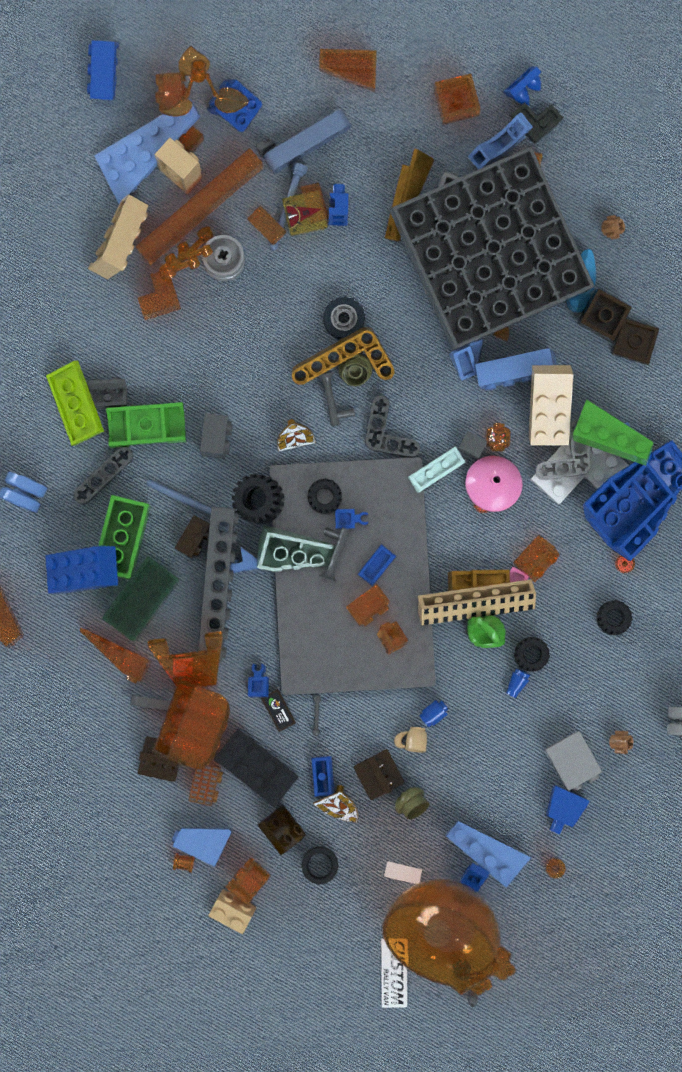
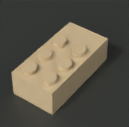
M532 365L529 417L530 445H569L573 386L571 365Z

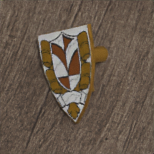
M294 419L287 421L288 426L282 430L277 439L278 451L316 443L313 432L308 427L296 423Z
M337 785L334 794L313 803L319 810L336 819L358 822L357 807L343 793L344 786Z

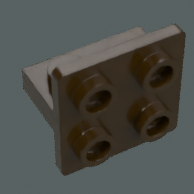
M146 736L143 751L140 752L138 774L175 782L183 744Z
M387 749L354 765V770L370 800L387 794L404 784V780Z
M281 805L257 824L280 855L288 852L306 836V833L284 805Z

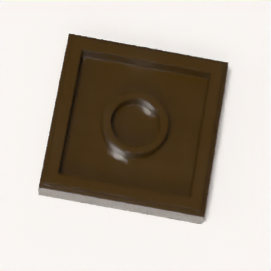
M625 319L618 332L612 355L649 365L660 328Z

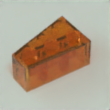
M320 49L319 70L325 74L375 92L377 50Z

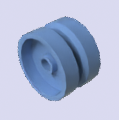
M8 471L5 482L14 487V490L8 487H1L0 498L37 513L41 504L38 500L31 498V495L42 498L45 496L48 488L31 478Z

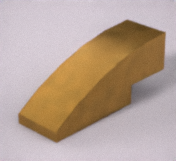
M510 570L448 572V591L510 583Z

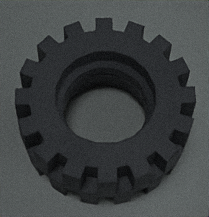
M327 478L319 479L312 483L308 490V502L313 510L321 514H329L335 511L341 503V489L333 480ZM326 488L332 492L333 499L330 503L322 504L317 500L316 495L320 489Z
M613 600L604 603L599 608L596 620L599 628L604 633L619 635L628 630L632 624L633 617L628 605H625L622 601ZM611 610H618L622 615V622L617 626L610 625L607 621V614Z
M525 638L515 648V661L525 671H538L548 663L550 657L549 648L540 638ZM534 646L539 650L540 657L536 662L531 663L525 659L524 651L527 647Z

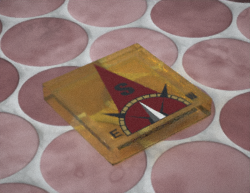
M319 190L282 198L290 236L328 228Z

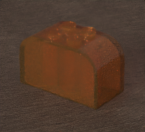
M179 679L152 753L194 769L207 766L219 749L222 734L227 728L230 714L227 699L219 693Z

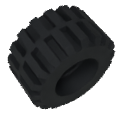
M251 474L249 477H243V482L238 481V488L233 489L235 496H232V500H235V503L232 505L233 508H237L236 513H239L243 520L254 523L271 522L270 519L277 518L276 513L280 514L282 511L279 509L280 506H284V502H281L284 494L280 492L283 489L277 485L278 482L276 480H272L268 476ZM262 488L265 492L266 500L260 509L255 510L251 504V496L256 489Z

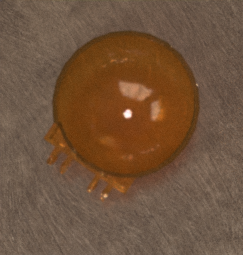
M433 879L420 882L405 890L392 903L382 925L383 937L393 956L418 976L435 983L450 986L460 995L469 990L482 995L486 990L488 991L492 988V983L488 979L492 975L504 981L508 978V975L512 976L516 973L515 966L510 962L512 953L500 945V928L493 909L484 897L468 885L449 879Z

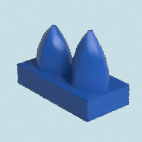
M537 66L529 67L503 92L507 97H512L519 104L526 103L529 106V95L525 87L540 91L541 79L539 74L541 71Z

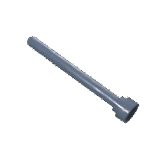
M294 162L291 169L293 171V178L270 244L272 251H275L278 247L288 217L285 206L286 201H288L287 204L292 205L300 178L306 175L308 169L307 166L301 163Z
M151 479L147 481L148 487L211 516V507ZM220 522V525L227 527L228 523Z

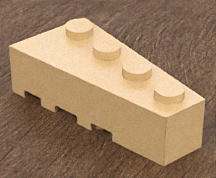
M127 195L121 200L111 220L114 225H111L104 235L106 241L102 243L100 248L98 247L95 253L98 258L94 263H90L89 270L108 280L126 268L128 263L126 261L127 256L134 249V239L141 232L139 228L141 222L143 223L148 215L146 212L147 204L131 195Z

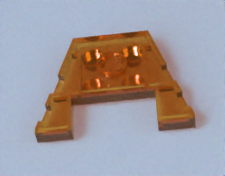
M223 631L205 633V642L208 649L206 651L170 655L166 638L148 640V648L178 690L216 685Z

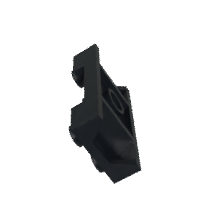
M240 729L236 730L214 758L216 762L230 771L274 808L299 777Z

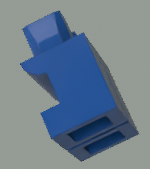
M333 184V193H329V205L331 207L329 208V225L347 226L348 193H345V184Z

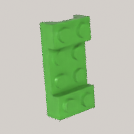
M183 402L106 408L110 448L186 442Z

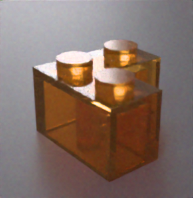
M169 269L150 274L155 292L138 297L144 319L147 320L180 310L181 307Z

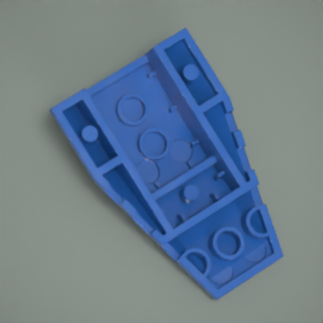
M670 440L651 452L646 466L636 462L632 463L609 477L583 503L586 520L611 549L628 561H631L657 534L659 525L667 517L670 506L674 505L677 500L676 496L682 490V452Z

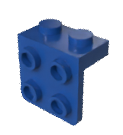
M227 79L220 85V91L217 95L210 99L206 110L211 114L220 115L238 132H244L261 108L262 102L237 80Z

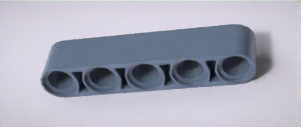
M342 109L337 110L264 155V159L272 172L277 173L345 133L352 125Z

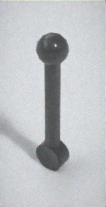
M315 696V726L312 733L314 736H318L320 734L318 723L321 697Z

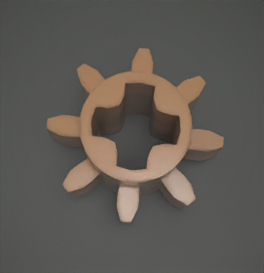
M615 215L607 216V220L601 225L602 233L607 238H611V240L620 238L619 234H623L625 231V223L620 217Z
M615 731V735H611L609 740L611 749H615L614 753L628 754V750H631L634 744L633 737L628 735V731Z

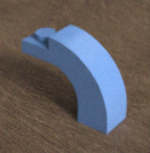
M521 112L497 135L478 145L468 157L478 170L495 163L517 146L533 126Z

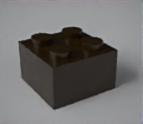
M596 289L577 324L609 342L614 341L632 307L608 293Z

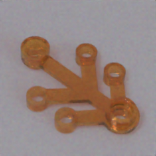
M209 226L197 232L199 239L191 247H189L187 242H182L177 246L178 259L174 253L165 257L166 263L159 269L162 279H172L176 276L177 271L190 267V269L199 267L200 261L197 256L202 254L203 257H208L213 253L210 245H205L198 249L203 243L206 244L207 241L213 238L214 233Z

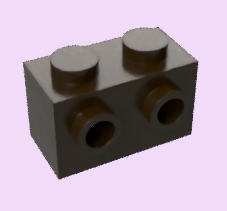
M193 515L175 549L191 559L194 556L198 557L203 548L201 544L204 539L208 540L210 524Z

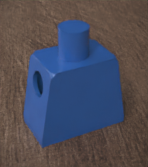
M554 785L546 816L554 819L549 830L561 834L564 824L574 827L590 801Z

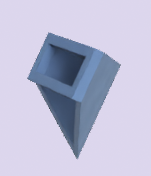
M483 339L465 345L449 354L461 381L477 374L475 364L479 363Z

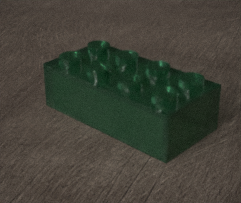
M147 556L101 619L133 642H136L180 582V579Z

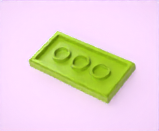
M78 360L72 361L46 375L72 446H76L104 432Z

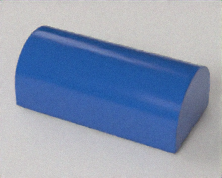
M332 756L311 758L314 796L334 794Z

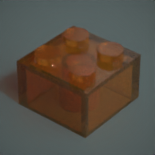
M472 74L434 83L433 90L443 125L479 116L481 108Z

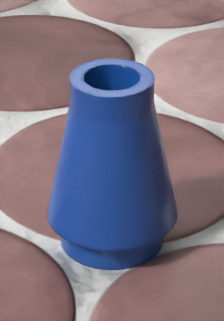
M516 668L515 672H512L506 693L516 698L530 681V674Z

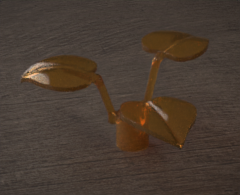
M189 46L181 56L178 64L180 73L184 76H190L187 92L185 95L179 91L165 93L160 100L159 110L163 114L173 117L187 114L193 106L192 101L187 99L190 95L193 81L201 83L205 79H207L213 95L217 98L215 106L222 112H236L248 105L249 100L238 90L228 87L220 89L218 94L211 82L210 74L206 73L210 68L208 58L196 51L192 46Z

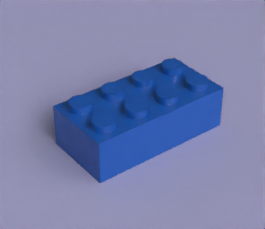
M95 546L45 555L48 594L72 593L118 585L115 546Z

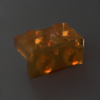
M538 535L513 563L528 575L533 582H536L537 579L544 575L549 566L557 561L560 554L552 544Z

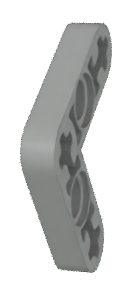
M573 420L570 423L569 443L572 458L546 461L538 464L535 469L538 479L551 480L583 476L590 471L589 446L583 444L585 450L581 453L576 452L574 449V445L578 442L573 441L574 430L572 431V428H574L578 420ZM586 455V458L583 457L582 460L583 464L587 465L584 471H581V468H577L580 464V458L576 459L575 456L581 457ZM560 464L568 466L566 474H561L558 471ZM552 465H555L554 472L556 475H553V471L547 472L546 476H543V473H539L542 466H545V469H552Z

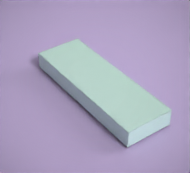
M455 446L408 476V479L417 493L464 464L465 460Z

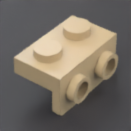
M222 889L209 917L243 934L256 910V906Z

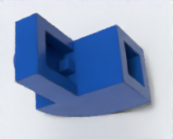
M474 863L471 866L469 865L457 885L452 898L470 907L490 872L480 865Z

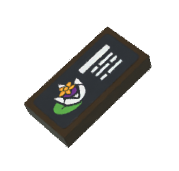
M278 689L271 692L268 697L261 698L279 732L296 724Z

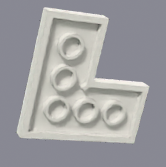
M578 442L574 445V449L578 453L585 450L582 443ZM570 443L569 445H561L548 461L571 459ZM589 446L591 469L586 475L540 480L535 474L530 480L559 505L583 478L598 489L609 477L629 465L619 456ZM586 455L581 457L575 456L576 459L580 458V464L577 468H581V471H584L587 465L583 464L582 460L583 457L586 458ZM560 464L558 471L561 474H566L568 466ZM552 465V469H545V466H542L539 473H543V476H546L547 472L553 471V475H556L554 472L555 465Z

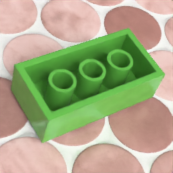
M111 495L98 546H115L117 575L120 578L132 580L151 506L147 503Z

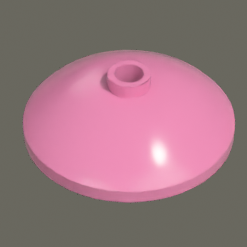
M486 456L477 460L470 467L466 475L465 487L469 498L476 506L486 511L499 512L510 508L518 500L522 491V478L519 470L511 461L500 456ZM493 478H498L499 483H495Z

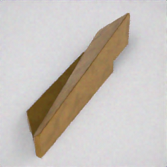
M414 148L410 166L402 165L392 207L420 195L434 162L431 156ZM390 213L385 239L399 242L401 236Z

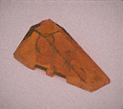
M82 627L79 631L123 674L127 675V680L135 684L137 681H143L152 661Z

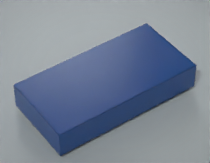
M381 544L357 575L373 586L395 559L396 555Z

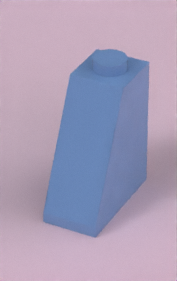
M181 828L180 831L176 830L171 841L174 842L173 847L215 867L233 830L229 828Z

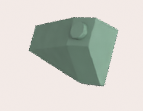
M263 525L258 542L257 568L279 572L285 569L296 570L311 566L313 568L329 566L336 545L280 528Z

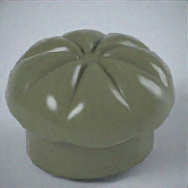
M362 354L351 357L339 364L338 367L340 377L350 386L364 384L371 377L373 370L369 359Z
M411 787L402 792L396 799L395 810L398 814H403L407 819L411 820L423 814L430 804L425 799L422 788Z

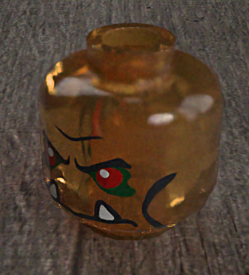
M493 423V426L488 427L486 430V445L490 447L491 451H505V448L510 446L511 430L505 427L504 423Z

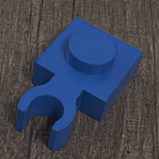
M335 509L336 529H342V527L355 529V523L367 525L368 522L361 521V516L368 515V513L361 512L355 515L354 509Z
M261 663V670L257 671V665L253 664L252 671L254 677H248V697H268L269 678L264 677L266 666Z

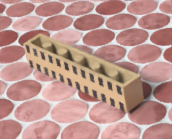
M532 580L419 595L418 614L421 625L470 619L472 617L535 609L536 592Z

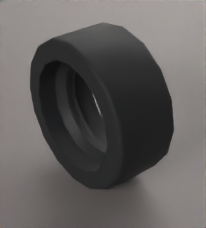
M314 847L307 851L303 857L301 864L302 872L310 882L319 885L326 884L333 880L337 874V857L334 852L326 847ZM316 854H324L331 861V870L323 877L314 876L309 870V860Z

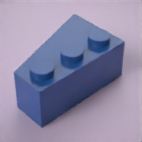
M92 40V44H89L88 55L91 56V64H88V75H91V83L87 84V94H90V99L115 100L116 65H118L116 51L119 48V42Z

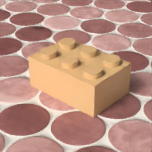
M169 138L155 153L158 168L188 195L202 179L198 162L199 158L192 152H186L184 145L177 139L174 141Z

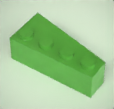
M586 399L573 433V441L646 466L653 449V442Z

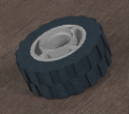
M338 297L326 306L323 314L324 326L332 337L341 340L364 327L365 313L362 306L357 301H354L353 298ZM347 314L350 319L347 323H341L339 316Z

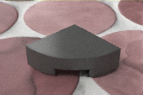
M269 138L266 142L261 141L256 145L257 151L260 155H263L276 144Z

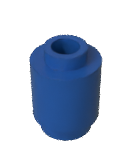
M435 700L423 709V713L419 716L428 727L431 725L435 726L448 715L446 712L448 707L442 700L440 702Z

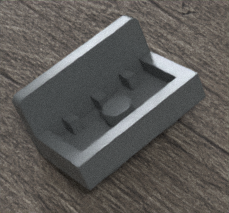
M112 378L111 380L93 379L92 381H87V386L96 409L127 406V385L125 379Z

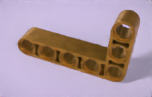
M363 327L295 365L292 369V379L298 385L305 384L362 351L366 353L381 379H391L394 375V367L373 329ZM370 333L372 338L369 341L362 340V335ZM352 342L355 344V348L347 350L345 345ZM378 349L381 351V355L373 357L371 352ZM331 352L339 354L335 360L330 359L328 355ZM319 361L322 363V366L319 369H314L312 363ZM383 366H389L391 368L390 371L386 374L382 373L380 369ZM301 370L306 375L303 378H297L295 373Z

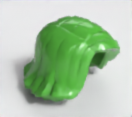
M489 615L482 618L472 617L468 620L466 626L469 640L475 646L496 648L505 644L506 629L498 617Z

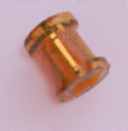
M175 853L173 870L182 869L192 873L195 857L181 856L179 853Z

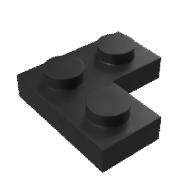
M523 103L510 115L513 119L522 112L533 126L526 135L534 144L564 119L552 104L537 116L526 103Z

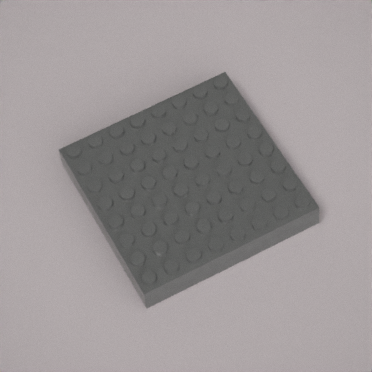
M532 146L392 207L390 211L452 351L595 287Z

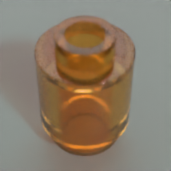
M549 858L544 864L546 874L555 879L562 877L566 871L564 862L558 858ZM554 865L559 866L557 872H553L552 868Z

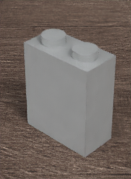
M576 731L544 749L567 791H577L583 787L582 783L587 780L589 783L599 778L598 774L602 773L580 731Z

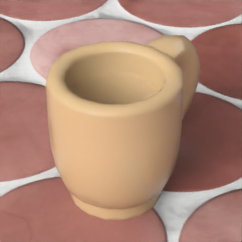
M410 727L409 731L400 732L394 739L395 746L402 749L405 748V750L411 752H426V729ZM407 735L406 745H403L402 738Z

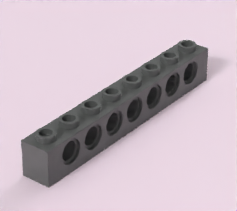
M211 507L198 661L221 663L222 658L226 659L227 647L223 646L224 639H228L229 628H225L226 620L230 619V609H227V601H231L232 590H229V582H233L234 571L230 570L231 563L235 562V551H232V546L237 541V532H234V524H238L239 513H236V508ZM220 522L228 523L229 530L227 532L219 530ZM219 541L226 542V551L218 550L217 543ZM218 560H222L226 564V568L222 571L215 567V563ZM214 581H223L224 588L221 590L216 589ZM212 600H221L222 607L220 609L214 608ZM213 618L219 619L220 627H212L210 620ZM209 638H217L219 645L217 647L210 646Z

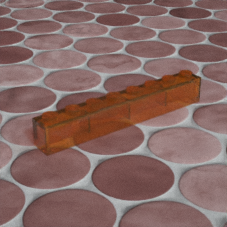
M249 148L135 246L137 252L149 266L153 264L263 168L262 161Z

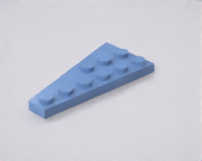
M189 98L94 155L118 204H120L124 197L134 193L141 181L147 178L158 165L155 153L169 138L174 141L178 140L199 119L200 114L192 99Z

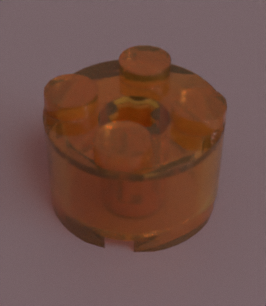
M184 72L156 74V85H158L159 91L155 93L156 103H159L160 111H169L188 100L187 87L185 88L183 83L186 82Z
M252 857L243 865L245 869L240 867L235 873L234 877L236 879L232 878L226 885V888L246 905L255 897L271 876Z

